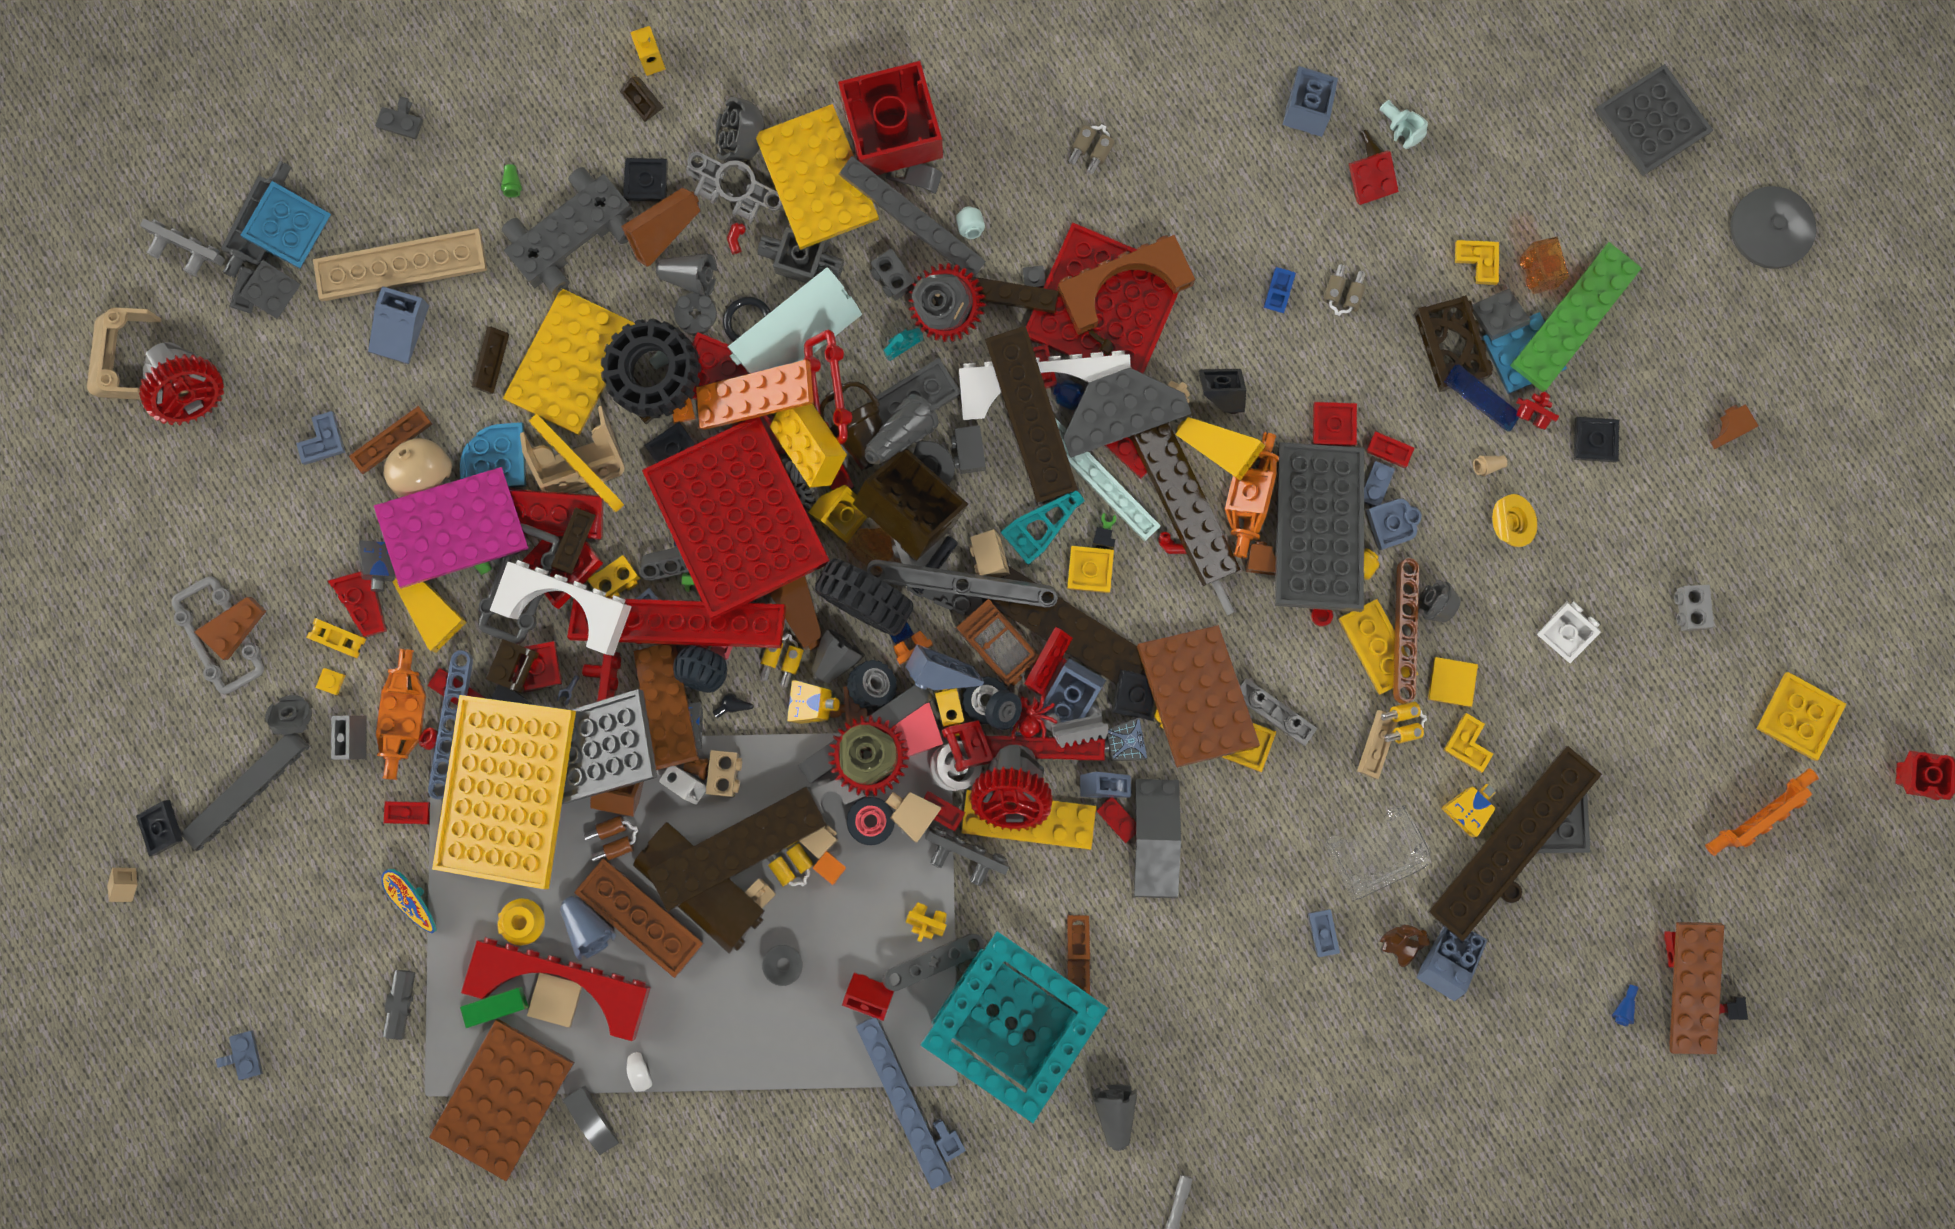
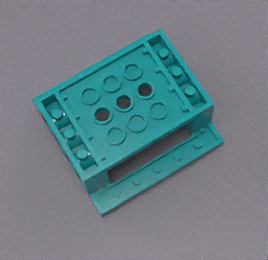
M996 931L985 949L980 948L931 1021L933 1026L920 1046L1028 1121L1034 1123L1109 1008ZM1003 962H1007L1012 967H1014L1015 969L1023 973L1025 976L1036 982L1038 985L1046 989L1048 992H1050L1051 994L1059 998L1061 1001L1072 1007L1074 1010L1077 1011V1014L1071 1011L1063 1004H1061L1053 997H1051L1050 995H1048L1046 992L1035 986L1033 983L1022 977L1020 974L1009 968ZM990 1004L998 1006L999 1012L996 1016L991 1017L987 1014L986 1009ZM1010 1016L1015 1017L1017 1020V1025L1013 1029L1005 1027V1020ZM1027 1029H1032L1035 1032V1038L1031 1042L1023 1039V1033ZM954 1038L1018 1082L1026 1091L1024 1092L951 1040Z

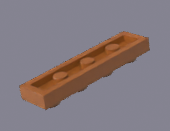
M417 406L349 455L358 470L365 474L386 459L398 445L415 438L433 424L424 411Z

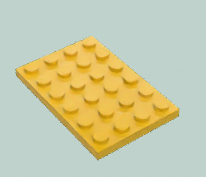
M833 104L758 133L756 137L758 146L800 250L879 220L872 200L838 175L851 156L854 157Z
M563 289L554 300L503 399L579 436L606 386L601 377V372L604 371V368L601 366V358H605L606 344L610 345L613 340L611 337L615 333L619 334L623 331V326L627 324L632 326L635 323Z

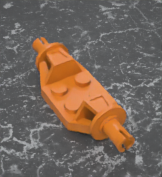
M1263 433L1261 442L1266 446L1257 457L1258 460H1261L1258 468L1251 469L1250 467L1241 481L1234 476L1232 477L1225 512L1231 527L1230 533L1238 537L1233 554L1238 558H1242V556L1244 559L1247 558L1250 541L1260 539L1259 532L1267 516L1276 478V462L1279 461V456L1272 453L1276 435L1272 433ZM1239 518L1244 520L1243 529L1239 527Z
M399 649L398 667L388 669L390 674L381 691L376 738L379 749L377 756L385 759L382 779L397 780L399 761L401 759H408V755L418 744L422 733L426 693L418 677L419 673L411 670L414 650ZM408 676L411 677L412 690H408ZM401 740H406L403 749L399 755L398 751Z

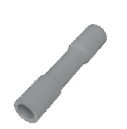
M1180 1174L1174 1203L1165 1229L1180 1228V1220L1193 1178Z

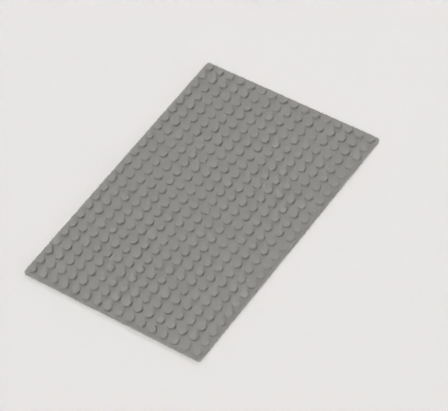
M939 731L943 745L947 744V738H944L942 731ZM840 733L702 736V749H697L699 758L710 759L711 750L738 753L739 758H742V769L737 772V780H740L739 792L735 793V797L707 795L705 792L698 804L695 805L684 800L659 782L661 777L657 775V778L644 781L640 801L633 817L591 809V797L563 804L549 889L433 870L443 799H434L430 796L428 910L436 925V931L434 933L428 932L425 1095L434 1097L452 1096L496 1020H490L466 1028L460 1007L482 999L462 994L461 990L476 941L484 940L485 937L498 940L497 944L502 946L509 943L501 934H498V913L509 902L521 898L532 900L540 906L544 914L545 925L538 939L528 945H517L519 946L518 950L527 952V949L540 952L539 956L548 958V955L560 957V962L569 964V961L583 964L582 968L590 970L591 967L604 970L603 974L611 976L612 973L625 976L624 980L630 982L633 979L646 982L645 986L651 987L636 1039L633 1041L610 1035L609 1026L601 1007L583 987L570 1028L528 1017L529 1008L497 1018L575 1062L557 1094H572L583 1086H586L589 1093L636 1092L630 1084L626 1068L628 1056L636 1052L642 1054L652 1080V1086L646 1091L641 1092L884 1087L856 1028V1025L872 1017L842 1006L844 996L853 973L863 974L870 979L883 982V975L888 969L955 940L953 851L949 852L942 868H938L930 863L938 845L926 840V831L918 842L915 843L906 833L902 834L900 832L901 828L897 824L894 825L891 835L884 842L877 845L861 844L851 836L847 828V815L855 802L844 805L838 793H829L822 802L825 811L822 817L826 824L837 833L835 837L838 841L828 852L846 867V870L837 879V882L832 885L813 869L819 859L800 841L795 843V845L800 843L814 863L809 869L810 876L806 879L807 884L803 887L801 885L791 886L789 884L782 887L768 867L771 863L768 858L731 877L730 879L744 892L758 879H763L776 895L762 908L765 910L761 917L764 919L763 922L755 930L751 928L744 938L746 941L738 951L734 949L730 954L678 906L667 911L704 942L677 977L673 978L593 908L591 909L614 930L616 937L613 941L610 938L607 941L609 946L598 954L587 959L583 955L581 956L582 960L576 958L560 911L562 902L570 896L574 898L579 897L574 892L602 860L592 861L591 855L602 851L603 845L629 836L632 841L634 830L625 824L626 831L603 840L598 836L585 841L584 838L586 837L583 835L596 830V824L619 815L623 817L624 821H629L632 826H637L639 832L636 833V841L633 843L634 851L612 860H608L607 857L605 859L666 910L654 884L633 866L636 857L647 847L649 840L668 822L695 846L804 787H810L811 790L819 787L818 782L830 778L831 781H834L839 773H831L829 771L810 784L798 765L835 740L833 736H841ZM444 741L442 743V750L446 753L450 752L452 743ZM435 747L431 749V769L433 764ZM939 747L913 755L909 760H904L903 763L908 765V768L901 769L905 774L904 777L897 776L900 783L898 784L893 781L891 783L893 790L886 786V794H883L880 789L877 790L876 798L886 801L892 792L901 798H904L908 792L924 798L927 791L953 805L952 791L945 790L937 785L930 772L931 757ZM952 751L947 754L946 759L952 757ZM729 757L723 758L721 767L728 769L732 763ZM441 762L438 765L439 773L446 774L448 772V764L446 762ZM683 763V764L676 765V766H678V767H680L681 769H683L684 763ZM689 773L690 775H692L693 777L707 785V777L705 780L699 779L697 775ZM720 780L718 788L721 791L727 790L729 787L728 780ZM441 783L437 784L434 788L435 794L437 796L444 794V785ZM870 791L868 797H875L873 791ZM867 815L864 823L867 827L872 828L876 826L877 818L874 815ZM933 820L929 825L932 828H935V826L943 828L947 831L946 834L953 837V830ZM788 847L776 853V857L782 856L796 876L791 882H803L807 871L800 874L786 854L789 850ZM917 902L928 907L925 913L926 917L933 919L936 910L947 914L945 922L947 926L942 937L934 934L932 940L923 937L922 942L917 941L919 935L911 932L913 925L905 923L909 911L913 910ZM778 945H788L795 948L803 961V969L799 978L786 986H778L767 980L762 970L765 954L771 948ZM932 956V961L929 962V965L936 967L938 959ZM781 958L777 963L779 970H789L790 961L786 958ZM956 965L899 991H894L884 1021L878 1019L909 1087L955 1086L958 1082V1074L954 1068L920 1046L933 1026L931 1021L956 985ZM539 973L523 974L510 979L494 990L489 997L523 987L528 1007H530ZM893 973L889 977V982L892 986L897 985L900 981L897 973ZM953 1038L951 1041L957 1045V1040Z

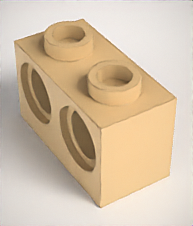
M711 750L706 785L707 795L735 797V793L739 792L740 780H737V772L742 769V758H739L738 753ZM725 757H729L732 762L728 769L721 767V761ZM722 779H727L729 782V787L725 791H721L718 788V783Z

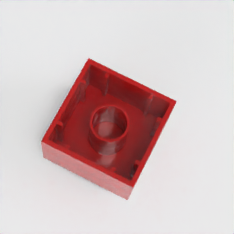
M920 61L838 82L841 102L857 160L874 174L880 175L943 158L942 136Z

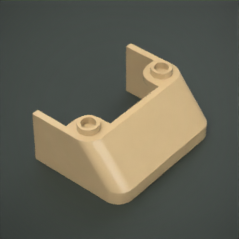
M111 308L97 317L94 324L87 381L89 393L103 398L141 400L139 395L140 389L119 387V376L113 371L118 329L124 327L127 321L161 323L160 317L148 309Z
M599 406L598 412L601 425L595 427L592 431L594 442L572 449V451L605 482L621 476L624 472V463L611 425L603 407ZM520 433L522 453L541 491L572 493L590 487L560 454L554 456L552 450L544 445L532 448L525 433Z

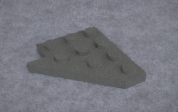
M1587 793L1537 853H1591Z

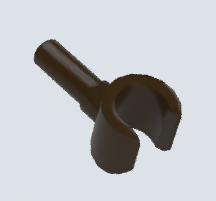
M1090 330L1089 334L1102 344L1099 351L1109 356L1113 350L1112 342L1108 339L1104 340L1093 330Z

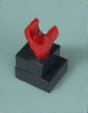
M1734 996V1001H1726V1004H1720L1719 1015L1727 1013L1729 1020H1748L1745 996Z

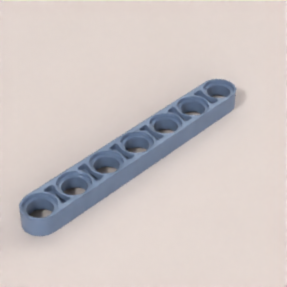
M462 650L456 651L450 660L428 793L434 799H443L444 794L437 796L434 788L439 783L443 784L444 787L446 785L447 773H439L438 765L441 762H446L449 766L451 751L448 753L442 750V743L446 740L452 743L454 730L448 731L445 724L449 719L456 721L457 709H451L449 701L453 697L459 699V695L467 696L473 657L469 652ZM464 654L467 657V663L465 666L460 667L457 664V657ZM456 676H461L464 680L460 688H456L453 685V679Z

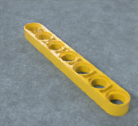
M537 414L528 420L537 429L536 431L615 512L624 506L621 500Z

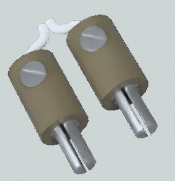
M1102 124L1099 127L1084 125L1071 147L1074 152L1069 159V163L1074 165L1080 154L1085 155L1096 135L1094 129H1102L1104 134H1106L1101 135L1090 155L1092 162L1087 171L1091 174L1094 173L1098 164L1102 165L1115 143L1106 131V126Z
M1342 264L1338 265L1336 275L1330 276L1323 301L1329 303L1330 308L1338 316L1350 311L1357 312L1365 291V285L1362 284L1365 272L1359 271L1356 281L1350 283L1343 308L1348 310H1340L1338 312V309L1333 305H1338L1346 281L1342 278L1345 266H1342Z

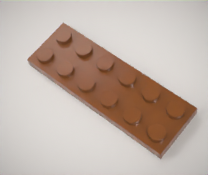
M660 644L633 651L640 690L644 692L656 770L698 760L686 688L684 683L675 678L673 671L674 660L679 653L677 644Z
M605 858L598 863L574 892L673 978L677 977L704 944L703 941Z
M1676 922L1669 1043L1672 1054H1717L1724 925L1722 923Z

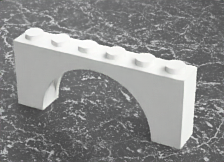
M517 560L516 563L507 562L490 611L518 620L525 606L535 597L550 591H564L580 603L586 614L589 626L586 647L614 656L632 607L624 604L625 599L614 595L612 599L605 597L606 592L595 588L593 592L586 590L587 585L576 581H574V584L567 583L568 578L557 574L554 577L548 576L549 571L538 567L535 570L529 569L530 564Z

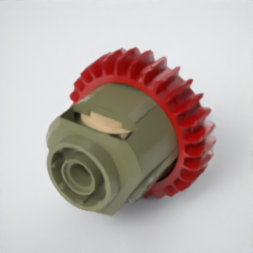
M872 715L869 716L868 721H865V718L861 716L860 723L853 718L852 726L845 723V731L840 728L838 729L841 734L840 737L833 736L837 743L829 745L835 749L834 752L828 753L829 756L834 757V760L829 761V764L836 766L831 770V773H839L835 780L843 779L842 787H845L847 784L850 785L848 789L850 793L856 788L858 796L863 790L865 797L869 796L870 791H873L876 797L877 790L880 789L883 794H886V786L893 790L891 783L894 781L899 784L900 781L897 776H905L901 769L908 768V765L904 764L903 761L910 759L909 756L904 755V752L909 751V748L902 747L907 740L899 739L903 734L902 731L895 734L896 725H893L891 728L888 727L889 720L882 724L881 717H878L877 721L874 722Z

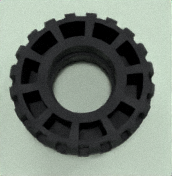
M641 319L636 320L632 326L629 324L623 326V331L619 334L615 333L611 337L613 340L610 345L606 344L604 349L606 353L605 358H601V366L604 368V371L601 372V377L606 383L605 389L608 394L624 409L644 418L646 416L660 418L663 414L666 416L674 414L673 410L676 408L681 410L686 406L684 402L688 398H693L695 394L693 389L695 386L698 387L700 383L698 373L701 372V364L698 362L699 355L693 347V343L678 328H675L666 321L660 322L657 319H649L648 322H645ZM650 351L663 352L669 360V368L665 378L652 387L638 385L634 379V367L638 359Z
M833 558L828 561L815 583V592L826 601L865 624L891 636L901 633L913 612V602L907 596L870 573L840 559Z

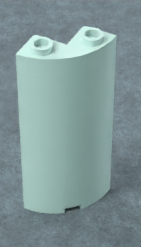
M827 267L728 346L732 352L730 357L737 366L741 364L748 374L802 361L805 357L804 344L809 338L825 330L833 331L836 336L859 318L862 313L852 297L844 290V286ZM827 339L812 347L813 354L827 343Z

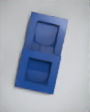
M1275 267L1264 308L1280 313L1285 312L1296 272Z

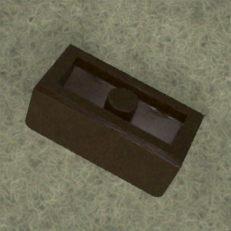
M632 76L620 90V93L644 122L664 108L640 77Z

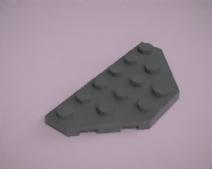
M1129 367L1088 383L1063 439L1071 458L1192 413L1185 393Z

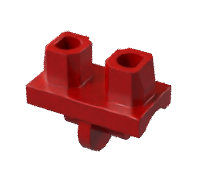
M1542 392L1540 395L1534 393L1532 399L1535 400V403L1529 399L1524 400L1519 397L1516 402L1520 405L1516 414L1517 417L1529 421L1534 412L1537 416L1533 425L1543 430H1546L1551 421L1557 422L1559 415L1544 408L1545 406L1551 408L1553 405L1549 401L1550 394L1547 392Z

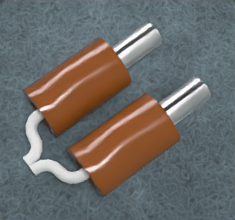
M621 815L596 824V830L583 835L586 837L584 838L585 841L598 836L603 840L626 831L625 824L634 832L632 834V841L629 836L603 845L602 851L591 855L592 861L605 857L608 860H612L634 851L633 843L636 841V833L639 832L637 826L634 827L629 821H624Z

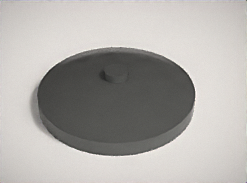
M1768 186L1750 192L1737 204L1731 217L1730 230L1736 248L1747 260L1760 267L1779 269L1793 265L1809 252L1816 237V221L1810 206L1801 196L1786 188Z

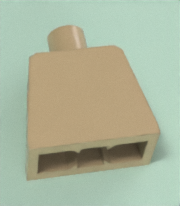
M892 792L885 801V803L895 809L890 818L915 843L918 842L941 810V807L911 792H908L904 798Z

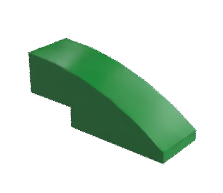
M523 987L460 1007L466 1028L529 1008Z

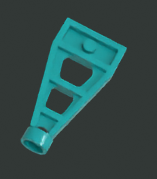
M1077 490L1070 492L1017 518L1001 531V535L1024 562L1029 565L1046 551L1075 509L1084 503L1085 500ZM1069 498H1070L1075 504H1071V503L1069 502ZM1059 507L1064 514L1056 524H1052L1045 515L1053 508ZM1036 520H1042L1047 525L1048 530L1041 540H1035L1026 529L1028 524Z

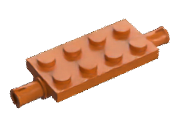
M1808 768L1796 779H1790V782L1786 784V792L1735 830L1727 829L1720 831L1719 836L1705 845L1708 852L1716 856L1725 847H1748L1756 841V836L1760 833L1763 835L1773 828L1772 824L1776 821L1781 822L1791 815L1789 813L1794 808L1798 809L1808 802L1806 799L1812 793L1807 787L1819 779L1816 772Z

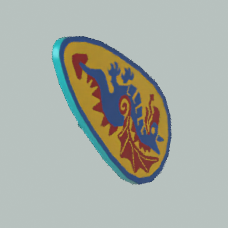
M388 869L383 872L381 877L382 886L389 899L417 926L429 933H434L436 925L428 908L421 899L424 893L423 888L418 887L415 889L408 879L395 869Z

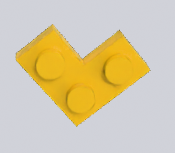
M1457 240L1455 242V263L1476 264V284L1497 285L1499 283V242Z
M1464 713L1443 751L1480 773L1484 772L1493 756V753L1475 743L1485 724L1468 713Z

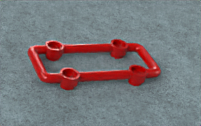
M825 330L805 342V357L803 360L810 361L813 405L821 416L816 372L820 370L821 362L816 357H813L812 347L827 339L828 346L825 349V359L827 362H830L836 406L833 413V422L838 426L839 436L836 439L841 445L847 440V425L852 421V413L844 408L838 363L843 359L844 351L836 345L833 331Z

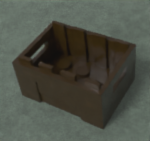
M906 448L902 452H898L865 480L853 505L867 518L870 517L901 545V548L917 561L956 525L968 503Z

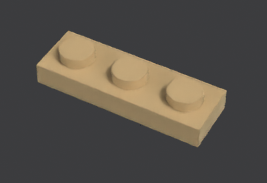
M1377 710L1357 772L1373 779H1379L1391 741L1386 742L1384 740L1386 739L1384 736L1393 733L1398 723L1392 719L1383 721L1381 714L1386 712Z

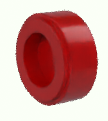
M1313 609L1311 620L1319 627L1327 626L1333 620V612L1327 609Z
M432 727L425 729L419 737V746L426 750L433 749L436 746L438 731Z

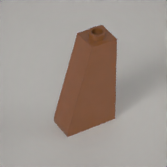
M682 187L621 226L638 262L649 267L700 212L697 204L699 200L694 195V192H690Z
M806 575L770 592L769 594L775 604H785V619L805 650L809 648L812 651L819 647L823 635Z

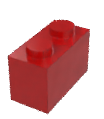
M853 973L842 1006L884 1021L894 991L885 988L883 982L870 979L863 974Z

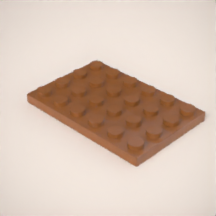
M1219 625L1137 645L1177 768L1255 749L1260 746Z
M496 1019L429 1138L502 1180L507 1181L575 1062L500 1019Z

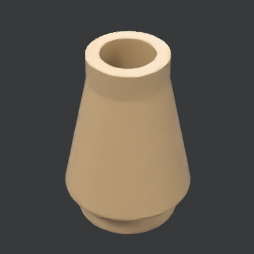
M1480 455L1473 461L1475 473L1481 476H1486L1507 467V458L1504 455Z

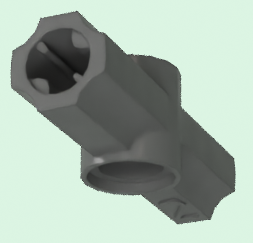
M395 970L391 993L387 996L385 1003V1012L387 1013L383 1037L404 1039L407 1017L412 1011L410 1004L413 1002V996L411 995L416 972Z

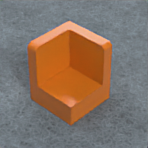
M826 851L814 865L813 869L834 885L846 870V867L835 856Z

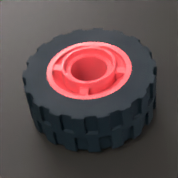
M876 797L862 798L855 802L848 812V831L861 844H880L891 835L894 829L895 822L890 818L893 810L882 799ZM867 815H874L877 818L876 826L872 828L867 827L864 823L865 817Z

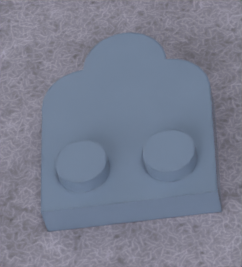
M1396 499L1366 509L1378 550L1409 541L1416 536L1417 525L1422 517L1421 512L1416 507L1410 506L1406 500Z

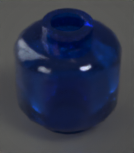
M1065 379L1061 384L1057 383L1053 391V395L1056 396V403L1069 410L1076 409L1084 394V387L1070 379Z

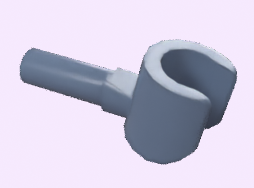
M574 676L566 689L559 691L557 701H559L560 697L566 696L565 706L570 702L571 692L579 680L578 676Z

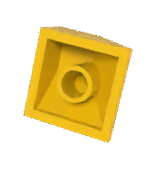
M846 485L820 496L808 512L820 524L846 543H848L867 518L853 505L857 495Z

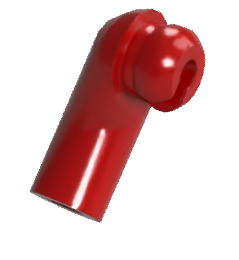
M742 223L731 225L727 235V241L733 255L742 251L738 242L739 236L743 235L746 231Z

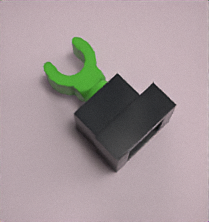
M1103 513L1101 517L1103 527L1096 528L1092 547L1113 550L1116 539L1111 538L1113 531L1111 527L1116 522V515L1113 516L1111 522H1107L1105 520L1106 514Z

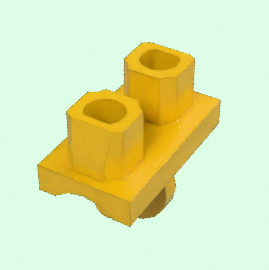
M917 902L913 910L909 911L905 922L913 925L911 932L919 935L917 941L922 942L923 937L932 940L934 934L942 937L947 926L945 924L947 914L936 910L933 919L925 916L928 907Z

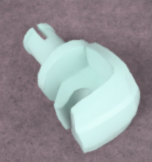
M1390 100L1380 107V111L1392 121L1390 129L1394 131V141H1397L1399 136L1405 138L1403 148L1409 149L1425 138L1428 122L1421 115L1413 111L1410 112L1408 109L1401 112Z

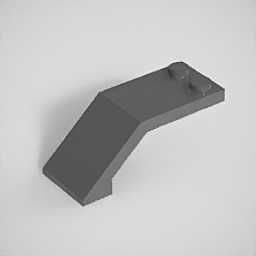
M1136 779L1134 897L1178 898L1181 853L1179 780Z

